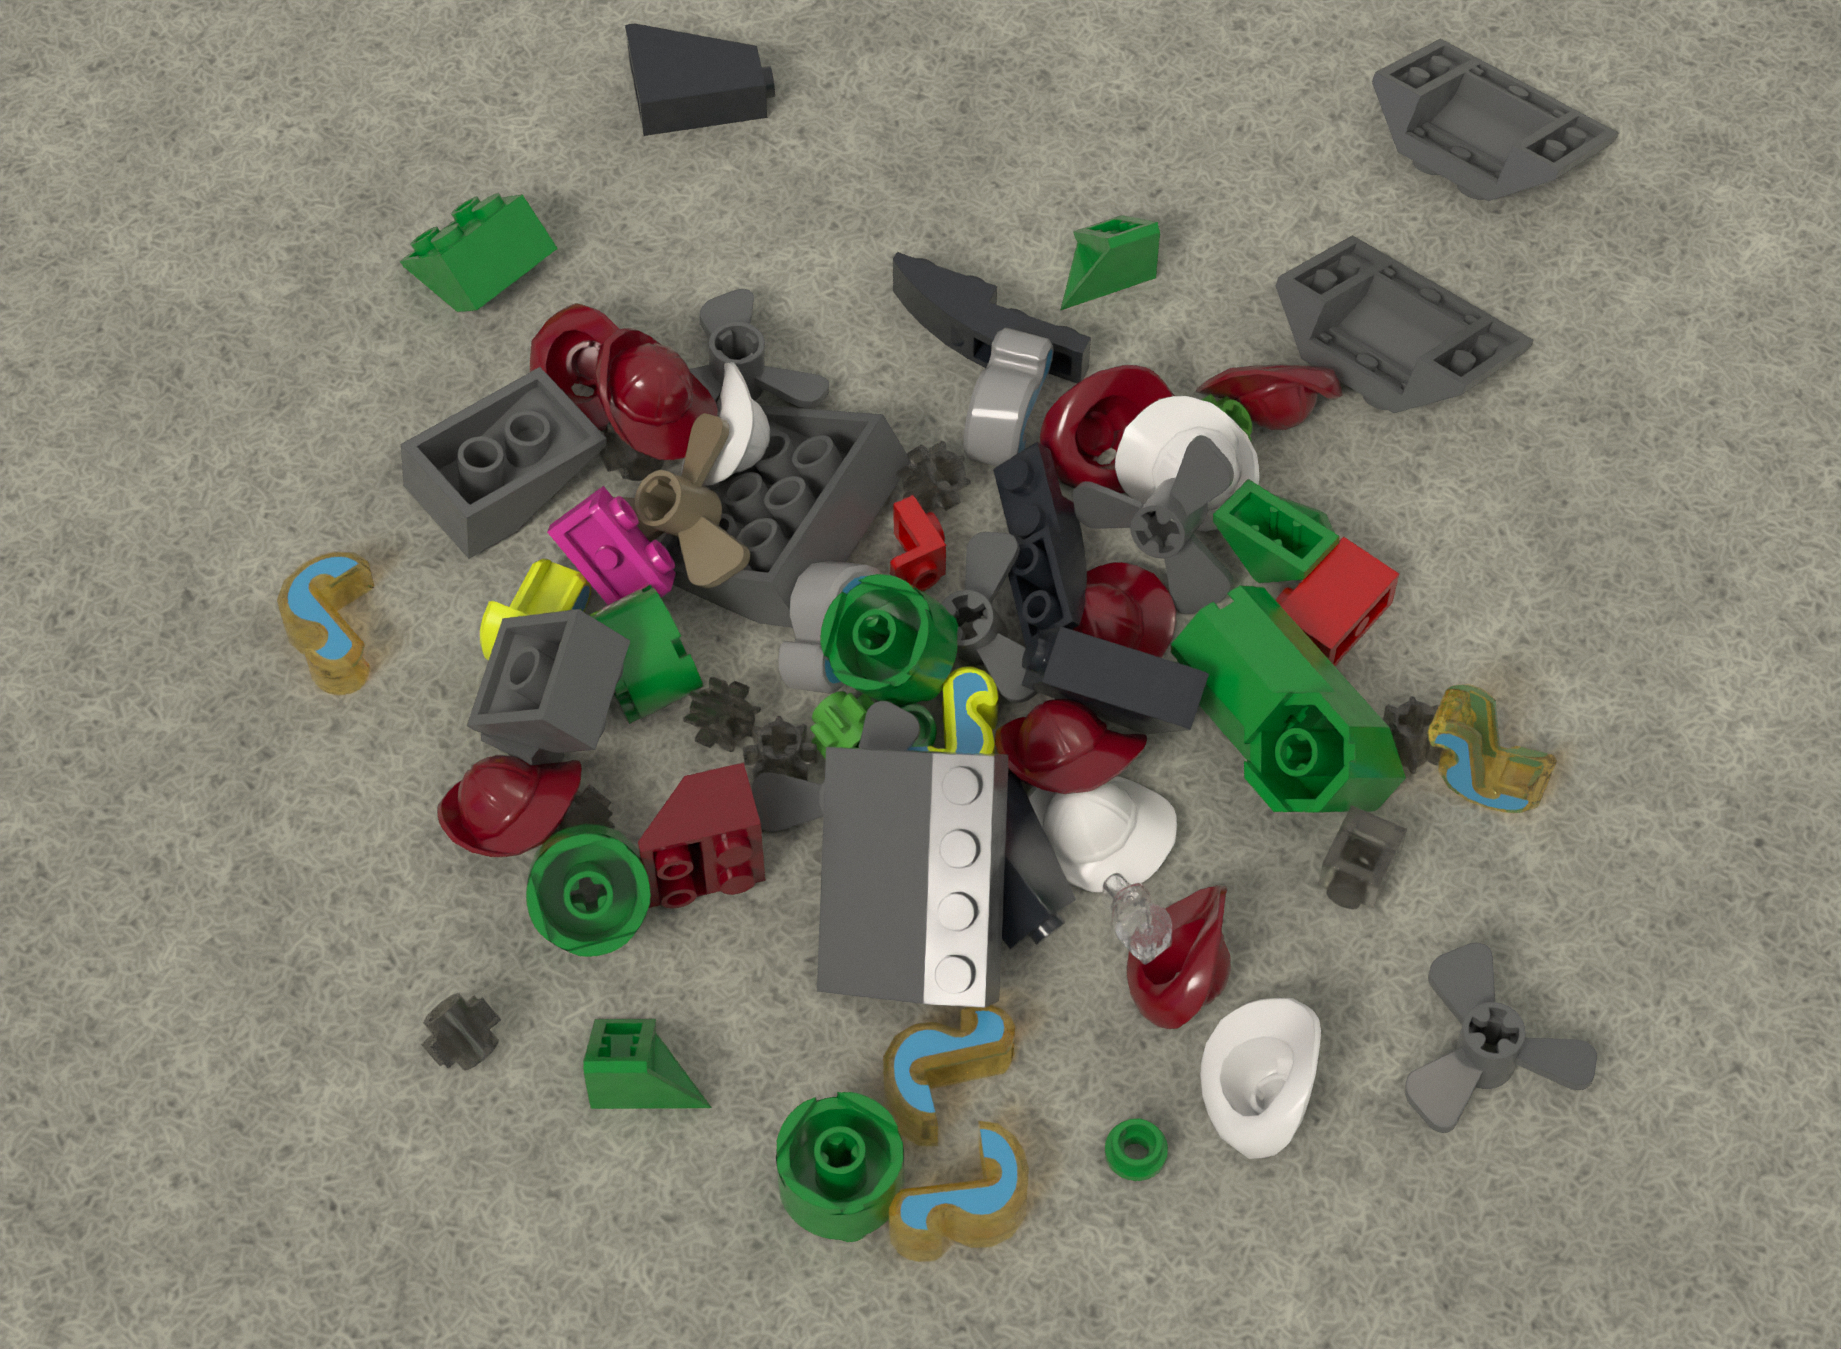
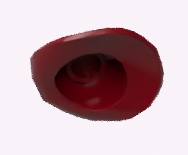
M575 303L566 306L550 317L532 339L530 372L541 367L600 431H603L613 426L607 418L597 394L595 379L597 356L602 344L619 328L601 311ZM574 383L591 387L594 389V392L589 397L575 395L571 387Z
M619 329L598 350L595 369L597 394L607 418L620 438L635 451L658 460L685 458L691 429L696 419L704 413L718 416L715 400L708 389L690 372L686 362L677 352L669 346L660 344L651 336L637 329Z
M1284 364L1229 368L1208 379L1201 386L1197 387L1195 391L1204 395L1212 394L1216 398L1227 396L1229 399L1239 402L1248 412L1251 421L1270 430L1282 431L1303 423L1315 407L1318 393L1332 400L1343 396L1340 381L1333 369Z
M1122 365L1101 370L1083 379L1058 398L1045 415L1040 431V444L1050 449L1057 477L1061 482L1074 489L1082 482H1093L1120 494L1126 493L1118 480L1115 470L1116 456L1110 464H1099L1096 460L1105 450L1110 448L1116 450L1117 453L1126 427L1144 409L1160 399L1175 396L1157 373L1139 365Z
M1112 562L1087 571L1084 612L1079 626L1072 630L1162 658L1174 636L1176 609L1170 593L1158 577L1137 565L1123 562Z
M1068 699L1046 700L1043 704L1036 705L1026 717H1019L1004 724L995 733L997 753L1009 755V772L1027 785L1061 794L1089 792L1109 782L1123 772L1144 751L1147 742L1145 734H1122L1108 730L1106 724L1090 708Z
M495 755L481 759L472 765L471 769L465 773L463 779L443 796L437 806L439 824L452 842L469 852L489 857L521 855L544 844L563 821L581 785L582 764L578 760L530 765L509 755Z
M1216 885L1200 889L1163 909L1141 926L1129 949L1126 970L1131 998L1140 1014L1157 1027L1178 1029L1190 1021L1203 1006L1212 1003L1216 997H1219L1228 983L1231 971V958L1224 941V935L1222 934L1227 893L1226 886Z

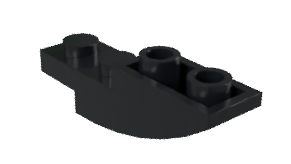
M899 252L895 254L893 258L894 294L907 311L925 329L951 349L974 363L987 368L992 351V342L996 334L1004 328H1010L1048 338L1051 341L1053 356L1048 374L1074 383H1079L1084 379L1089 369L1091 337L1080 334L1070 327L1057 326L1028 316L1018 309H1007L997 305V286L987 283L977 276L963 275L937 266L927 259L914 258Z
M1039 442L1032 444L993 469L1009 534L1015 537L1020 547L1019 555L1008 577L1025 646H1027L1033 636H1038L1039 630L1060 626L1072 630L1079 626L1084 612L1087 588L1085 548L1080 521L1075 514L1074 502L1062 495L1051 451Z

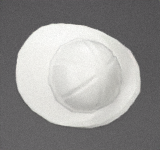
M734 362L724 364L723 386L716 404L718 417L725 419L729 423V435L702 486L717 484L734 473L751 468L762 458L770 441V427L767 416L761 406L751 398L747 384ZM684 458L683 461H682V470H681V473H682V471H683V466H684L685 458Z
M1172 396L1160 399L1144 409L1126 427L1115 459V470L1118 480L1124 491L1131 498L1145 503L1162 482L1176 478L1186 448L1192 439L1199 435L1206 436L1228 458L1234 471L1233 482L1229 488L1208 502L1207 516L1197 530L1210 531L1218 529L1213 523V514L1247 479H1250L1257 485L1259 484L1257 453L1247 434L1233 419L1214 404L1189 396Z
M1117 776L1089 792L1061 794L1032 787L1027 793L1068 883L1077 888L1090 892H1122L1135 887L1149 879L1159 869L1175 844L1177 816L1173 806L1158 793L1134 781Z
M1268 998L1249 1002L1221 1019L1206 1043L1201 1061L1200 1077L1202 1097L1208 1115L1220 1138L1249 1159L1273 1156L1283 1150L1294 1137L1306 1112L1317 1070L1321 1027L1315 1012L1305 1004L1293 998Z

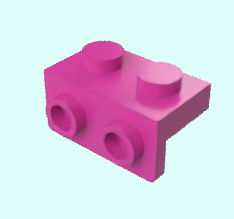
M604 485L550 524L547 533L607 605L649 585L655 588L661 598L672 589L676 573L673 570L675 563L671 555L659 541L653 540L650 542L637 527L639 520L629 503L621 496L613 498Z

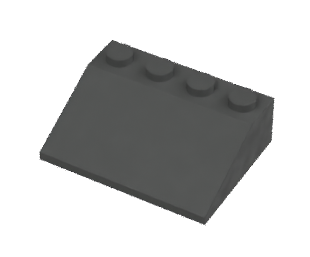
M760 405L767 416L770 427V441L762 458L747 470L734 473L717 484L705 485V487L713 490L721 501L722 514L718 526L749 549L750 560L743 570L713 588H703L690 582L680 540L678 537L667 533L661 544L667 549L675 563L673 570L676 574L673 585L757 623L793 628L789 616L790 596L797 578L813 563L826 561L846 562L912 462L883 414Z
M826 747L817 992L919 1004L983 1008L999 1001L1008 754Z

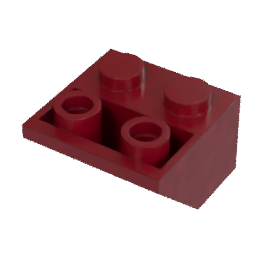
M744 762L684 776L639 839L640 859L646 868L650 883L651 897L649 908L660 905L670 909L681 908L689 905L699 896L720 891L728 895L740 894L751 889L755 883L766 881L761 823Z

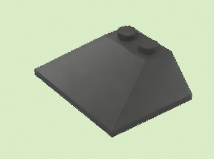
M1441 38L1376 71L1372 79V84L1397 152L1413 160L1412 164L1418 170L1429 175H1441L1457 184V188L1462 194L1477 200L1491 201L1553 181L1611 145L1619 134L1617 131Z
M1353 235L1280 275L1275 285L1301 359L1315 367L1333 369L1340 383L1362 394L1364 400L1369 405L1380 410H1389L1392 413L1464 394L1525 353L1534 341Z

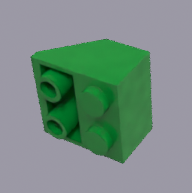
M495 193L483 201H480L476 196L459 205L451 212L454 221L442 230H439L436 226L416 237L410 243L414 251L400 260V263L455 311L466 312L480 309L558 248L523 194L501 197L499 193Z

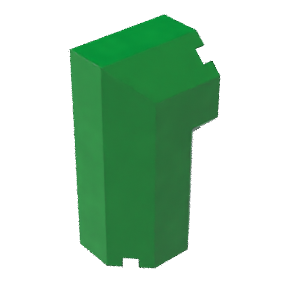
M1239 585L1227 593L1234 601L1231 604L1220 609L1213 601L1200 609L1171 643L1170 653L1176 658V663L1209 674L1199 706L1247 760L1244 761V778L1273 812L1323 813L1372 812L1379 809L1406 779L1390 727L1264 587Z

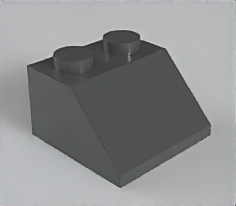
M579 609L503 618L467 727L477 732L555 753L596 750L599 738L605 730L606 716L616 684L623 673V662L630 640Z

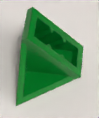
M1120 215L1073 231L1077 245L1060 311L1156 279L1160 242L1158 222Z
M1247 479L1213 514V523L1252 578L1259 584L1303 580L1339 544L1340 536L1334 532L1327 514L1274 495L1250 479Z
M656 1019L594 1020L583 1060L584 1078L591 1109L712 1108L656 1033Z

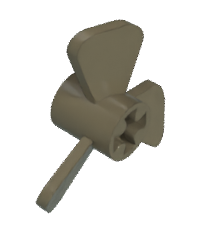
M707 413L701 414L692 426L682 476L665 470L652 472L640 483L635 498H622L629 503L639 520L637 527L650 542L665 532L679 538L690 582L703 588H713L743 570L750 560V551L744 544L718 526L722 514L721 501L713 490L702 486L729 435V423L725 419Z

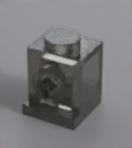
M1351 805L1323 861L1318 885L1326 888V894L1329 899L1343 908L1357 909L1360 904L1374 909L1394 866L1401 856L1407 828Z

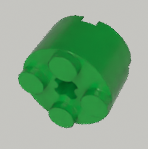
M869 575L858 580L861 583L847 594L842 591L828 607L823 619L820 635L823 654L828 657L830 665L834 670L833 673L839 681L877 701H887L896 706L910 705L919 701L927 702L934 699L940 693L942 684L950 674L955 662L958 646V624L955 617L939 601L908 582L892 575Z
M651 585L589 614V616L630 640L623 662V673L614 690L617 703L629 724L639 719L641 720L704 687L691 654L687 655L680 640L682 636L661 597Z
M593 824L576 825L566 828L551 836L537 850L531 862L526 889V902L531 921L540 935L568 953L583 957L605 955L627 944L642 925L650 905L649 877L640 859L639 850L616 829ZM590 877L593 884L603 883L604 886L597 890V900L586 902L583 894L573 895L572 892L579 889V879Z
M837 1092V1097L824 1098L818 1101L817 1097L804 1101L788 1115L782 1124L777 1137L776 1149L779 1194L786 1211L799 1226L823 1238L856 1242L880 1228L891 1218L899 1206L904 1191V1147L898 1126L893 1116L885 1107L859 1093Z

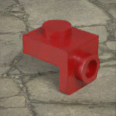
M914 495L893 504L894 535L905 550V553L894 557L890 561V575L908 582L921 591H925L934 586L940 577L946 575L945 535L936 515L931 511L925 513Z

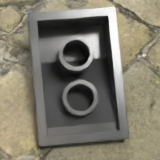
M539 367L400 444L403 486L465 556L470 559L515 533L607 445V438Z

